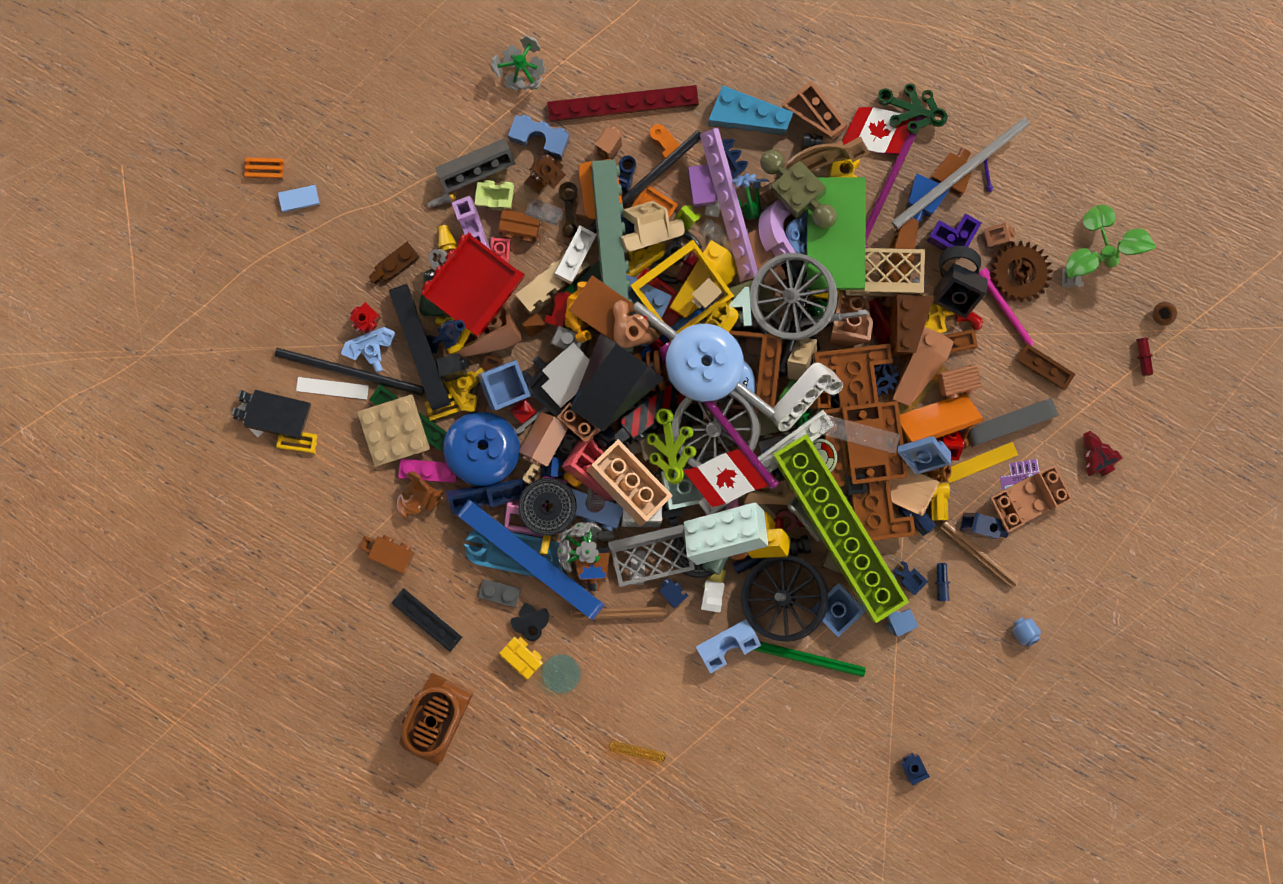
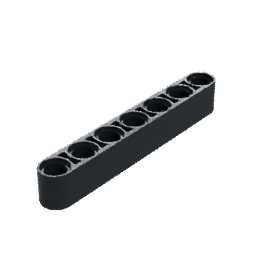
M407 283L390 289L389 293L432 411L451 405L443 380L439 377L438 366Z

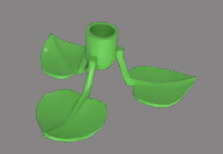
M1107 205L1094 206L1085 214L1083 224L1090 231L1101 229L1105 247L1102 249L1101 255L1096 252L1091 253L1087 248L1073 252L1067 261V276L1071 279L1076 276L1092 273L1098 268L1099 259L1100 262H1104L1106 267H1115L1120 261V252L1124 255H1136L1156 249V245L1146 230L1137 228L1129 230L1124 234L1123 240H1119L1116 250L1109 245L1104 227H1110L1115 223V212Z

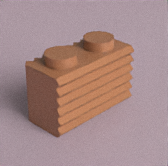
M606 126L594 144L595 154L604 160L614 159V156L622 147V132L614 126L611 128Z
M970 364L936 373L941 396H947V399L959 397L958 393L965 392V394L977 392L976 388L982 387L978 365Z

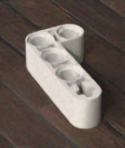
M812 364L773 408L775 412L770 419L780 431L789 430L823 391L835 395L842 390L843 382L831 369L823 364Z

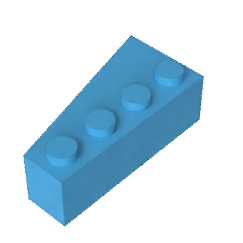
M722 85L710 115L708 126L785 135L793 112Z

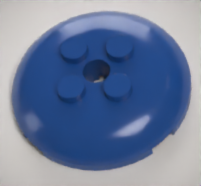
M473 412L457 419L448 429L443 443V454L448 468L464 482L475 486H489L503 481L514 470L520 456V442L514 428L502 417L489 412ZM482 443L487 446V449L480 450L477 445Z

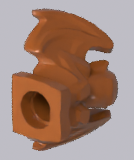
M409 471L407 477L412 481L408 485L407 493L411 497L407 498L405 493L402 492L397 499V510L403 518H406L407 514L419 513L421 507H427V510L432 511L439 504L444 492L442 490L435 491L433 487L421 479L420 475L414 471Z

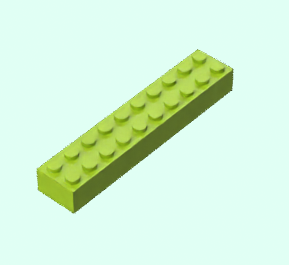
M803 434L772 453L771 457L870 620L877 623L908 604L907 597L808 434Z

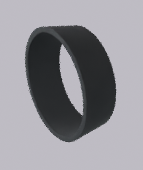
M966 246L950 247L943 251L939 257L942 277L947 272L943 269V265L954 258H965L972 261L977 268L974 273L979 274L981 257L972 248Z

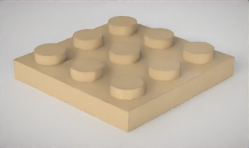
M413 395L357 412L375 466L430 449Z

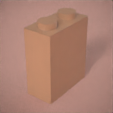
M540 412L519 452L524 455L523 459L532 464L534 463L538 467L541 464L548 466L569 427L556 417Z

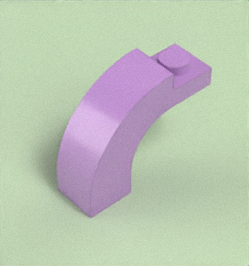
M779 200L763 210L758 224L759 235L766 252L771 249L775 257L786 253H796L783 229L785 218L792 213Z

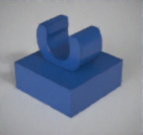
M552 457L548 466L543 465L542 477L564 475V472L558 471V466L563 465L564 462L559 461V458Z

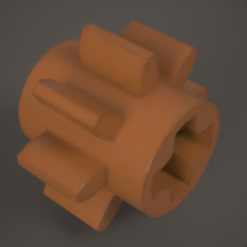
M947 465L927 471V474L930 478H934V480L940 483L946 482L951 476V466Z

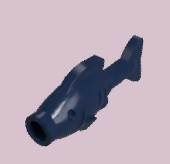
M450 320L438 328V336L427 335L432 353H437L438 344L441 342L445 343L446 349L455 346L459 336L465 329V323L462 320Z

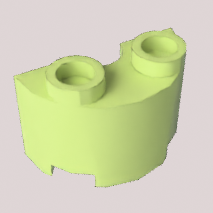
M484 180V183L477 182L474 205L478 207L488 206L490 210L502 211L506 208L511 210L514 193L513 183L502 182L501 185H495V182L490 180Z

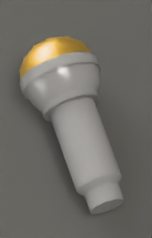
M453 191L447 194L444 193L443 196L429 202L428 206L429 208H435L444 203L452 204L456 200V195Z

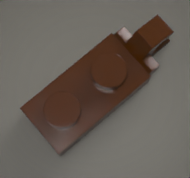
M407 241L374 267L376 271L369 278L374 284L381 279L384 281L391 280L416 261L419 255Z

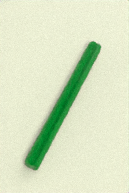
M759 641L761 646L754 649L757 652L864 677L866 668L863 666Z

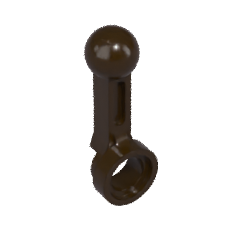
M564 182L559 187V196L565 204V224L562 227V233L568 238L574 237L577 231L576 225L573 224V202L578 195V190L572 182ZM565 189H572L574 193L572 196L566 197L563 195V191Z

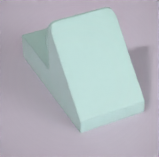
M744 287L729 306L743 308V311H739L740 323H744V327L752 326L750 288Z

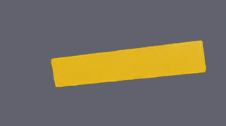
M1010 442L952 466L951 476L948 478L949 483L1018 456L1014 443Z

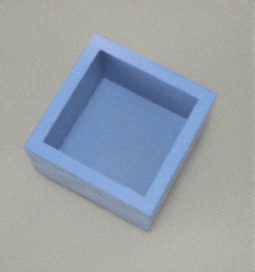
M517 360L477 374L491 410H497L530 397Z

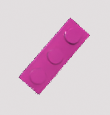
M400 459L398 478L409 479L407 473L414 471L425 481L457 482V475L453 474L444 462Z

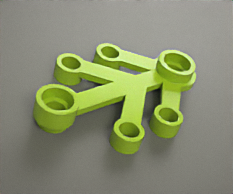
M660 409L656 414V419L658 423L663 424L666 445L656 433L649 434L647 442L668 457L669 464L663 460L661 453H652L650 455V462L658 465L665 471V478L669 483L678 484L683 480V468L688 459L696 455L695 447L685 446L678 462L676 459V455L685 440L693 436V429L691 427H682L674 443L671 426L674 415L669 409ZM686 429L688 430V435H687V436L685 435V430H686Z

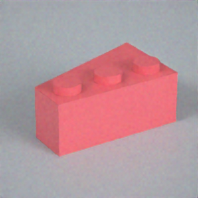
M580 438L563 463L562 468L605 501L613 500L609 493L586 471L603 454V451L593 441L594 438L590 439L587 443Z

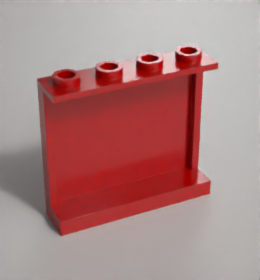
M468 232L459 238L456 249H451L446 255L445 259L447 261L443 266L439 265L433 273L435 275L433 279L426 281L422 287L423 292L421 294L454 320H462L465 323V328L479 338L525 278V274L519 269L514 268Z

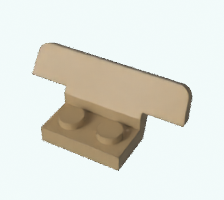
M655 201L623 209V217L634 224L635 230L634 233L620 237L624 249L628 252L681 236L685 232L683 220L677 219L669 222L667 209Z

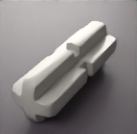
M614 531L592 533L591 542H597V540L613 541Z

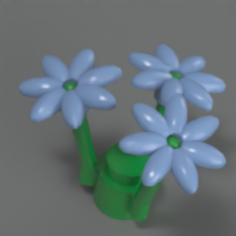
M746 173L744 177L739 175L732 181V183H736V186L742 185L745 188L748 202L744 203L743 207L739 198L738 201L742 215H745L746 220L760 216L759 210H761L758 189L761 188L760 182H769L766 178L755 179L756 174L749 175V173ZM750 183H753V188H755V201L751 199Z

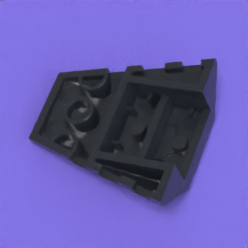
M600 334L571 409L598 429L604 431L664 378L617 343Z

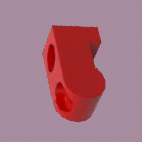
M563 291L556 294L552 315H546L544 322L566 328L565 315L567 299L571 295L570 292Z

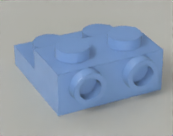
M934 436L898 446V454L915 474L951 465L950 450L943 441L938 442Z

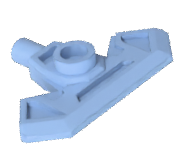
M382 327L345 342L341 354L356 361L362 352L369 364L373 365L375 372H381L383 368L380 364V361H382L380 345L390 347L395 331Z

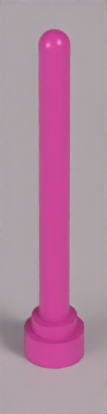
M984 268L978 275L987 279V290L1025 344L1028 343L1033 346V340L991 282L988 269Z

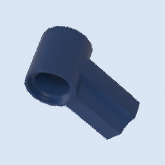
M901 506L898 508L903 517L913 516L914 526L922 536L929 533L936 526L926 513L921 516Z

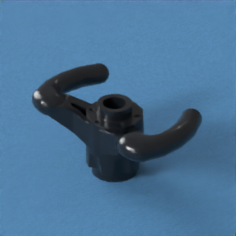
M685 230L683 235L673 238V243L663 258L654 261L650 269L652 270L666 260V258L683 247L681 245V238L683 237L689 241L694 240L700 249L702 245L692 233ZM685 256L673 265H680L684 261ZM663 273L657 276L668 284H678L679 282L675 277H669Z

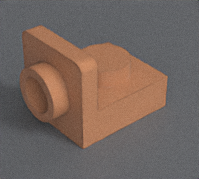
M1006 222L984 228L988 247L1007 242L1012 243L1014 241L1013 237L1016 236L1014 227Z

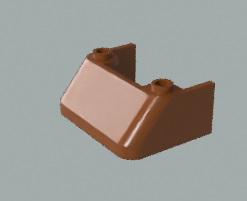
M730 330L729 333L734 338L746 339L745 347L748 353L760 356L756 395L774 408L782 349L780 338L773 334ZM740 402L739 405L732 404L729 410L733 411L746 410ZM717 403V407L719 409L724 410L728 405L724 403ZM753 406L755 412H761L759 409Z

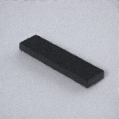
M405 588L391 602L449 652L463 638L462 635Z

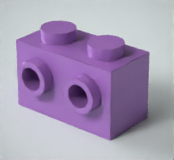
M708 164L688 167L693 208L716 205L717 195Z

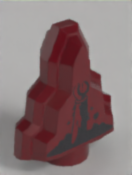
M1092 431L1084 433L1083 441L1087 450L1085 455L1087 465L1085 469L1088 476L1096 473L1104 476L1116 470L1114 464L1123 459L1118 450H1113L1109 444L1102 443L1099 436Z

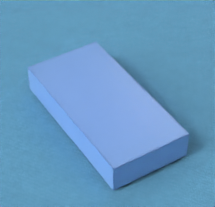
M316 185L278 193L282 212L320 205Z

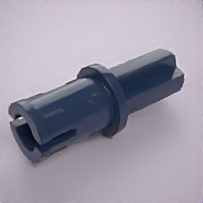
M937 563V581H935L937 585V601H950V581H948L947 564Z

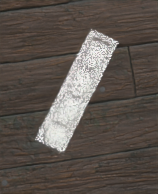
M823 415L819 431L821 435L893 454L896 453L900 434L829 415Z

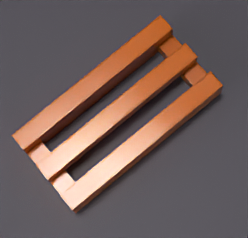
M245 157L244 176L246 178L283 179V158ZM250 163L280 164V166L250 165ZM250 170H279V173H252Z

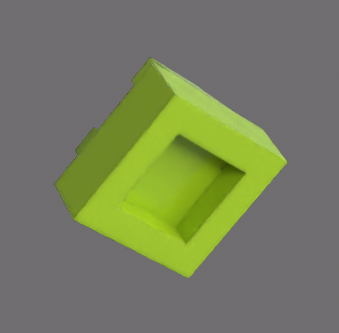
M685 205L681 208L674 218L675 220H683L686 231H689L701 216L699 213L695 215L691 211L693 208L691 205Z

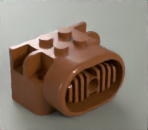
M431 673L430 678L426 681L420 693L414 695L410 704L412 705L411 709L403 718L402 735L399 744L413 755L439 766L446 755L474 692ZM428 716H433L436 719L434 727L427 724Z

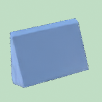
M837 583L828 590V609L823 622L839 637L866 611L840 583ZM820 600L811 608L815 613L818 612Z

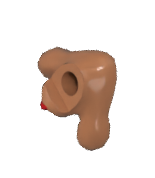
M623 300L617 301L613 306L615 319L614 342L624 349L641 344L650 345L654 343L658 335L654 329L648 328L647 317L639 314L628 316L629 306L627 302Z

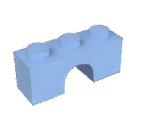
M745 619L696 646L708 671L712 673L727 665L724 656L728 650L739 648L745 655L760 647L761 644L756 633Z

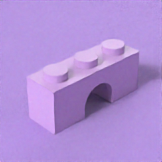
M468 196L452 202L457 220L460 222L464 234L466 235L470 232L473 237L490 249L472 198Z

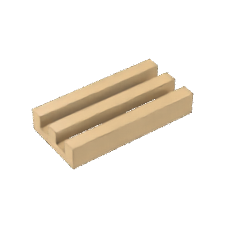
M533 463L524 475L523 480L527 484L532 483L531 479L534 478L536 480L538 477L535 474L536 471L540 473L542 470Z

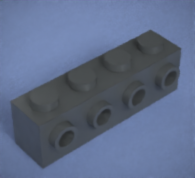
M505 138L435 167V170L447 194L516 163Z

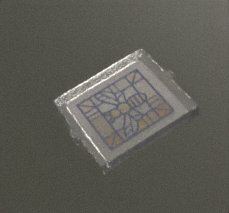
M534 199L531 204H528L525 215L557 226L559 221L563 219L565 210Z

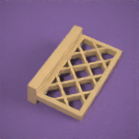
M865 248V253H869L867 256L865 255V261L867 260L873 267V269L865 274V279L868 281L865 282V290H846V295L894 297L897 294L923 296L925 249ZM873 254H879L883 258L877 265L869 259ZM893 254H898L902 258L896 266L888 259ZM912 254L921 255V260L916 266L908 260ZM885 261L893 268L886 275L878 268ZM904 262L912 268L906 275L898 269ZM875 270L883 277L878 282H873L868 277ZM894 271L902 277L898 282H891L888 278ZM915 271L920 276V283H911L907 277Z

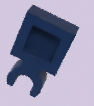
M901 561L900 564L904 567L903 571L899 572L896 568L893 571L896 575L904 577L900 582L913 595H916L928 581L915 568L909 571L907 563Z

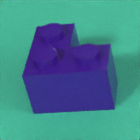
M965 213L954 229L939 220L926 241L943 251L954 246L968 247L982 222Z

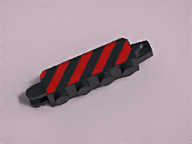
M672 383L666 386V390H661L622 418L619 424V431L614 434L612 444L618 439L623 445L627 442L630 445L635 441L637 443L641 442L646 437V433L650 430L654 432L661 426L656 419L657 412L660 409H669L674 415L686 396L682 395Z

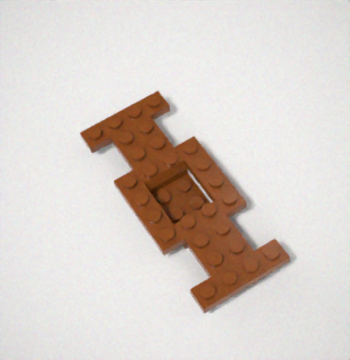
M890 344L813 353L814 363H821L834 370L837 377L843 382V388L838 393L839 408L824 410L835 425L824 433V439L834 446L837 453V463L831 472L832 476L839 486L846 485L845 476L851 475V485L866 483L867 493L851 495L854 512L872 541L916 535L913 516L894 518L889 480L908 478L906 462L898 454V446L904 445L898 401L879 403L874 365L893 363ZM843 427H845V432H846V439H847V447H848V454H849V462H850V465H848L847 450H846L845 435H844V428H843ZM865 473L866 479L856 480V474Z

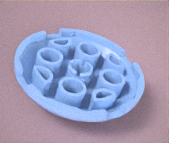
M696 324L685 328L672 340L666 354V367L671 383L682 395L695 401L705 402L721 399L737 386L743 373L744 359L738 342L728 331L712 324ZM708 357L710 366H704L701 358Z

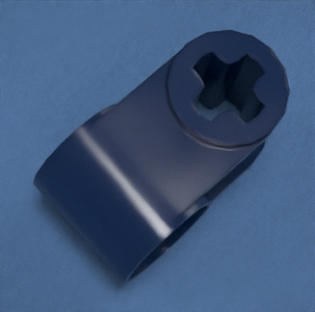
M629 155L622 157L618 164L620 168L619 184H621V190L625 191V194L631 188L637 168L636 160ZM631 162L633 167L626 170L623 168V164Z

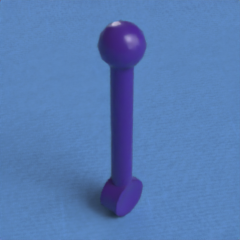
M986 159L983 161L987 180L986 190L992 192L993 186L991 185Z

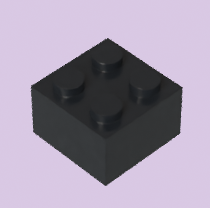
M954 263L935 286L933 303L961 317L967 318L987 294V279Z

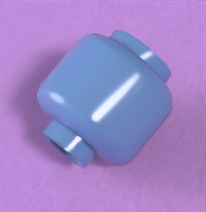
M1022 617L1014 622L1015 627L1012 630V634L1020 645L1030 647L1041 639L1039 637L1041 630L1033 619H1024Z

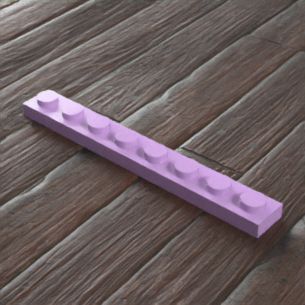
M714 128L701 133L700 138L739 278L742 282L754 278L758 269L734 183H732L733 179L719 129Z

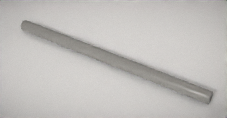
M1023 117L891 222L892 225L898 229L1029 126L1030 122L1028 119Z
M638 301L632 307V310L637 314L646 316L647 322L671 341L678 334ZM702 357V364L710 366L709 358ZM739 382L733 389L769 418L775 412L771 406Z

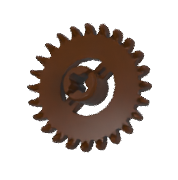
M1022 240L1019 241L1018 246L1013 241L1011 248L1008 245L1004 246L1005 252L1001 249L998 250L1000 257L994 256V260L997 263H991V266L995 268V270L990 271V274L995 275L991 281L997 282L995 288H1001L999 293L1003 294L1005 292L1006 299L1012 296L1013 302L1017 298H1019L1021 303L1024 302L1025 298L1031 302L1032 296L1038 299V293H1045L1042 287L1048 288L1050 286L1045 281L1052 280V277L1047 276V274L1053 272V270L1047 269L1052 262H1045L1049 255L1041 256L1044 249L1037 252V244L1030 248V241L1025 246H1023ZM1022 259L1028 260L1034 268L1035 275L1030 283H1028L1027 278L1032 274V266L1028 262L1022 261ZM1013 260L1015 266L1012 269V276L1015 280L1020 281L1021 285L1012 282L1008 276V267ZM1021 268V270H1025L1026 272H1019V269Z

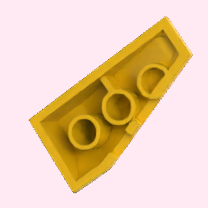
M711 240L703 254L728 286L738 272L734 257L727 249ZM700 260L696 263L670 306V309L685 318L698 309L692 301L694 298L692 293L708 278L719 288Z

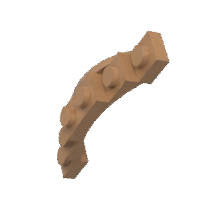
M860 136L845 145L841 140L835 144H820L809 147L793 156L784 166L789 170L800 160L812 172L833 162L849 159L854 162L870 154ZM774 175L775 181L779 179L777 175ZM775 181L758 189L767 206L778 200L771 193V185Z

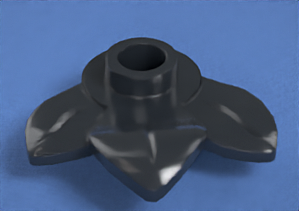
M524 603L520 610V617L511 618V625L516 632L522 633L527 640L536 641L541 637L542 629L548 624L549 614L546 608L536 612L531 605ZM530 628L536 629L535 635L529 634Z

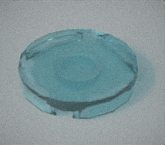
M558 654L552 656L545 663L542 678L550 690L557 693H566L577 686L581 670L573 657L566 654Z

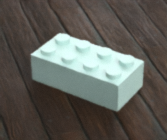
M756 502L684 522L687 557L696 565L768 546L764 510Z

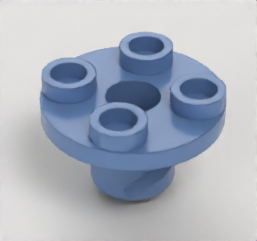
M802 217L794 219L788 224L785 235L796 253L807 255L808 219Z

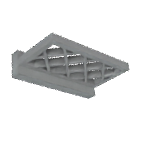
M684 524L608 542L619 587L695 570L694 563L683 553L686 548ZM683 537L685 545L681 551L671 545L675 538ZM657 542L667 545L662 555L653 550ZM643 546L649 550L644 559L634 554L637 547ZM669 547L679 553L674 563L664 557ZM625 551L630 554L625 564L617 559L616 552ZM650 552L660 557L655 567L645 561ZM681 555L688 558L689 567L681 568L676 564ZM632 556L641 561L637 571L627 566ZM662 559L672 564L668 572H662L657 569ZM643 564L653 569L650 576L644 577L638 573ZM624 568L635 573L631 580L623 582L621 573Z

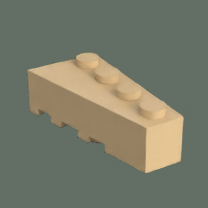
M565 253L562 254L559 261L550 264L546 271L536 276L532 282L515 294L517 301L530 316L540 312L555 299L557 293L562 292L570 285L554 276ZM583 260L573 282L590 268L585 260Z

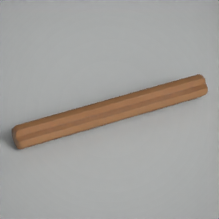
M945 520L939 528L1010 588L1017 585L1018 578L948 520Z
M666 607L602 609L595 619L665 617ZM571 610V620H592L580 610Z

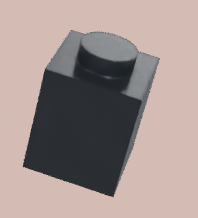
M459 353L437 359L439 377L444 381L450 382L460 377L468 376L467 369L469 365L467 359L463 358Z

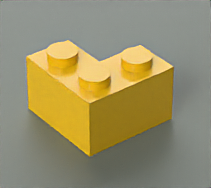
M764 512L768 546L748 551L747 553L751 558L788 557L791 539L783 529H775V522L767 512Z

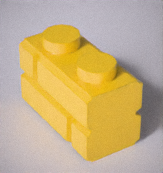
M521 636L519 638L514 637L502 649L499 655L521 676L528 680L544 663L541 661L543 657L535 649L533 652L527 648L528 643Z

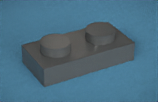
M483 579L478 598L516 607L521 589Z

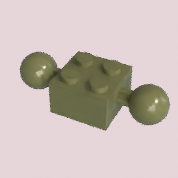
M766 151L760 159L761 168L765 173L776 174L779 177L771 185V193L796 219L810 209L813 212V222L817 227L822 229L832 227L837 220L836 210L829 204H820L818 202L826 194V187L800 160L787 170L784 166V157L779 151Z

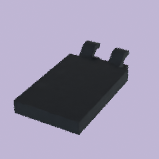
M536 356L532 362L540 370L534 377L524 370L522 372L523 378L529 384L527 386L529 393L557 417L569 402L573 404L575 396L560 408L541 387L549 380V377L542 371L548 364Z
M239 390L237 398H239V402L247 403L245 411L233 408V419L244 421L243 425L246 428L301 440L311 403L255 390L253 395Z

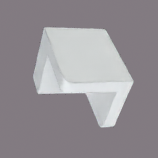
M705 581L701 605L702 610L721 611L724 583Z

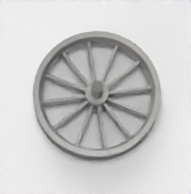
M800 253L782 254L766 262L755 275L750 289V305L758 323L769 333L788 340H802L819 333L830 322L837 306V287L829 270L814 258ZM790 261H804L794 288ZM785 262L787 264L790 288L787 287L774 270L775 267ZM810 263L820 272L800 288ZM771 271L786 290L780 291L762 283ZM822 275L824 276L828 289L803 292ZM763 286L782 293L783 297L759 301L760 288ZM829 292L827 308L805 300V296ZM785 300L764 318L760 309L761 304ZM804 302L825 309L823 316L817 323L803 307L802 304ZM787 306L779 330H777L768 321ZM793 307L797 333H786L783 330ZM797 307H800L814 324L811 328L802 332Z
M732 390L728 394L732 397L723 414L726 416L734 399H737L746 410L728 421L732 422L748 413L751 428H735V430H751L748 446L754 451L759 438L757 414L749 401ZM686 397L678 406L673 417V439L675 443L680 434V425L684 413L707 426L706 429H693V431H706L707 433L686 445L692 446L705 437L710 436L697 460L692 457L687 461L691 466L697 467L702 465L700 460L712 439H714V458L718 456V439L727 453L730 450L723 437L725 436L732 441L733 439L726 434V430L715 416L712 421L702 402L697 401L710 422L709 424L688 413L686 409L694 400ZM682 445L678 452L680 456L683 454L684 445Z

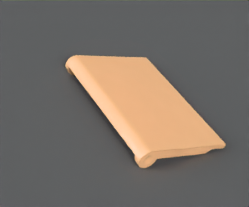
M907 468L908 478L889 480L892 503L923 516L940 482L921 473L915 474L912 469Z

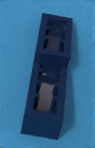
M522 478L499 482L489 486H475L446 491L453 515L458 513L468 500L478 507L489 504L490 507L519 500L526 487Z

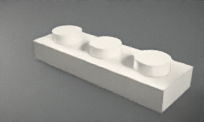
M579 226L554 276L572 284L597 234Z

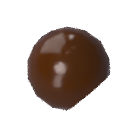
M1164 301L1154 307L1152 315L1156 323L1166 326L1176 320L1178 312L1174 304Z

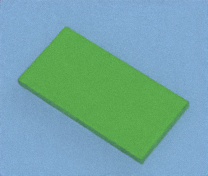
M866 177L818 178L826 187V194L818 202L834 207L837 213V220L830 228H819L813 222V212L808 209L807 256L814 258L829 270L834 278L837 290H865ZM810 263L807 267V282L820 272ZM822 275L807 290L828 289V286Z

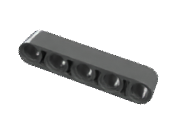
M1049 398L980 423L969 431L967 437L971 447L1054 418L1059 416L1053 398Z

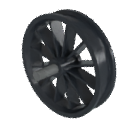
M794 556L769 557L759 562L748 573L741 590V606L747 622L760 635L776 641L790 642L807 637L819 627L828 609V589L822 575L813 565ZM785 562L799 564L786 589ZM776 563L781 564L782 590L767 569V567ZM802 567H804L813 577L791 591ZM763 570L777 589V593L754 582ZM816 580L820 595L795 596V593ZM754 584L774 594V598L750 599L752 585ZM820 598L818 612L815 613L795 603L796 599ZM776 601L754 617L750 602ZM796 605L816 616L805 627L792 606ZM778 606L767 630L764 629L757 622V619ZM783 608L785 635L771 633ZM788 608L803 629L789 635Z

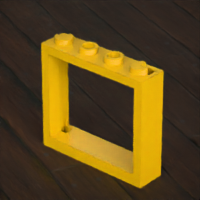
M694 240L687 243L630 285L644 306L661 319L640 288L689 252L693 251L725 296L677 330L678 334L689 326L701 324L699 321L705 317L708 320L717 305L721 303L729 305L732 302L731 298L734 296Z

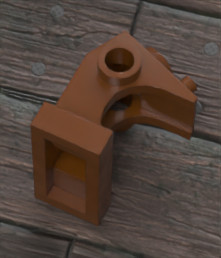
M550 154L546 156L541 155L529 169L530 176L525 181V184L540 196L548 185L554 189L566 174L561 170L563 165Z

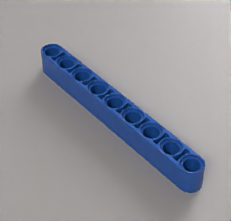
M468 500L458 512L457 516L590 619L594 620L605 606L595 596L472 501Z

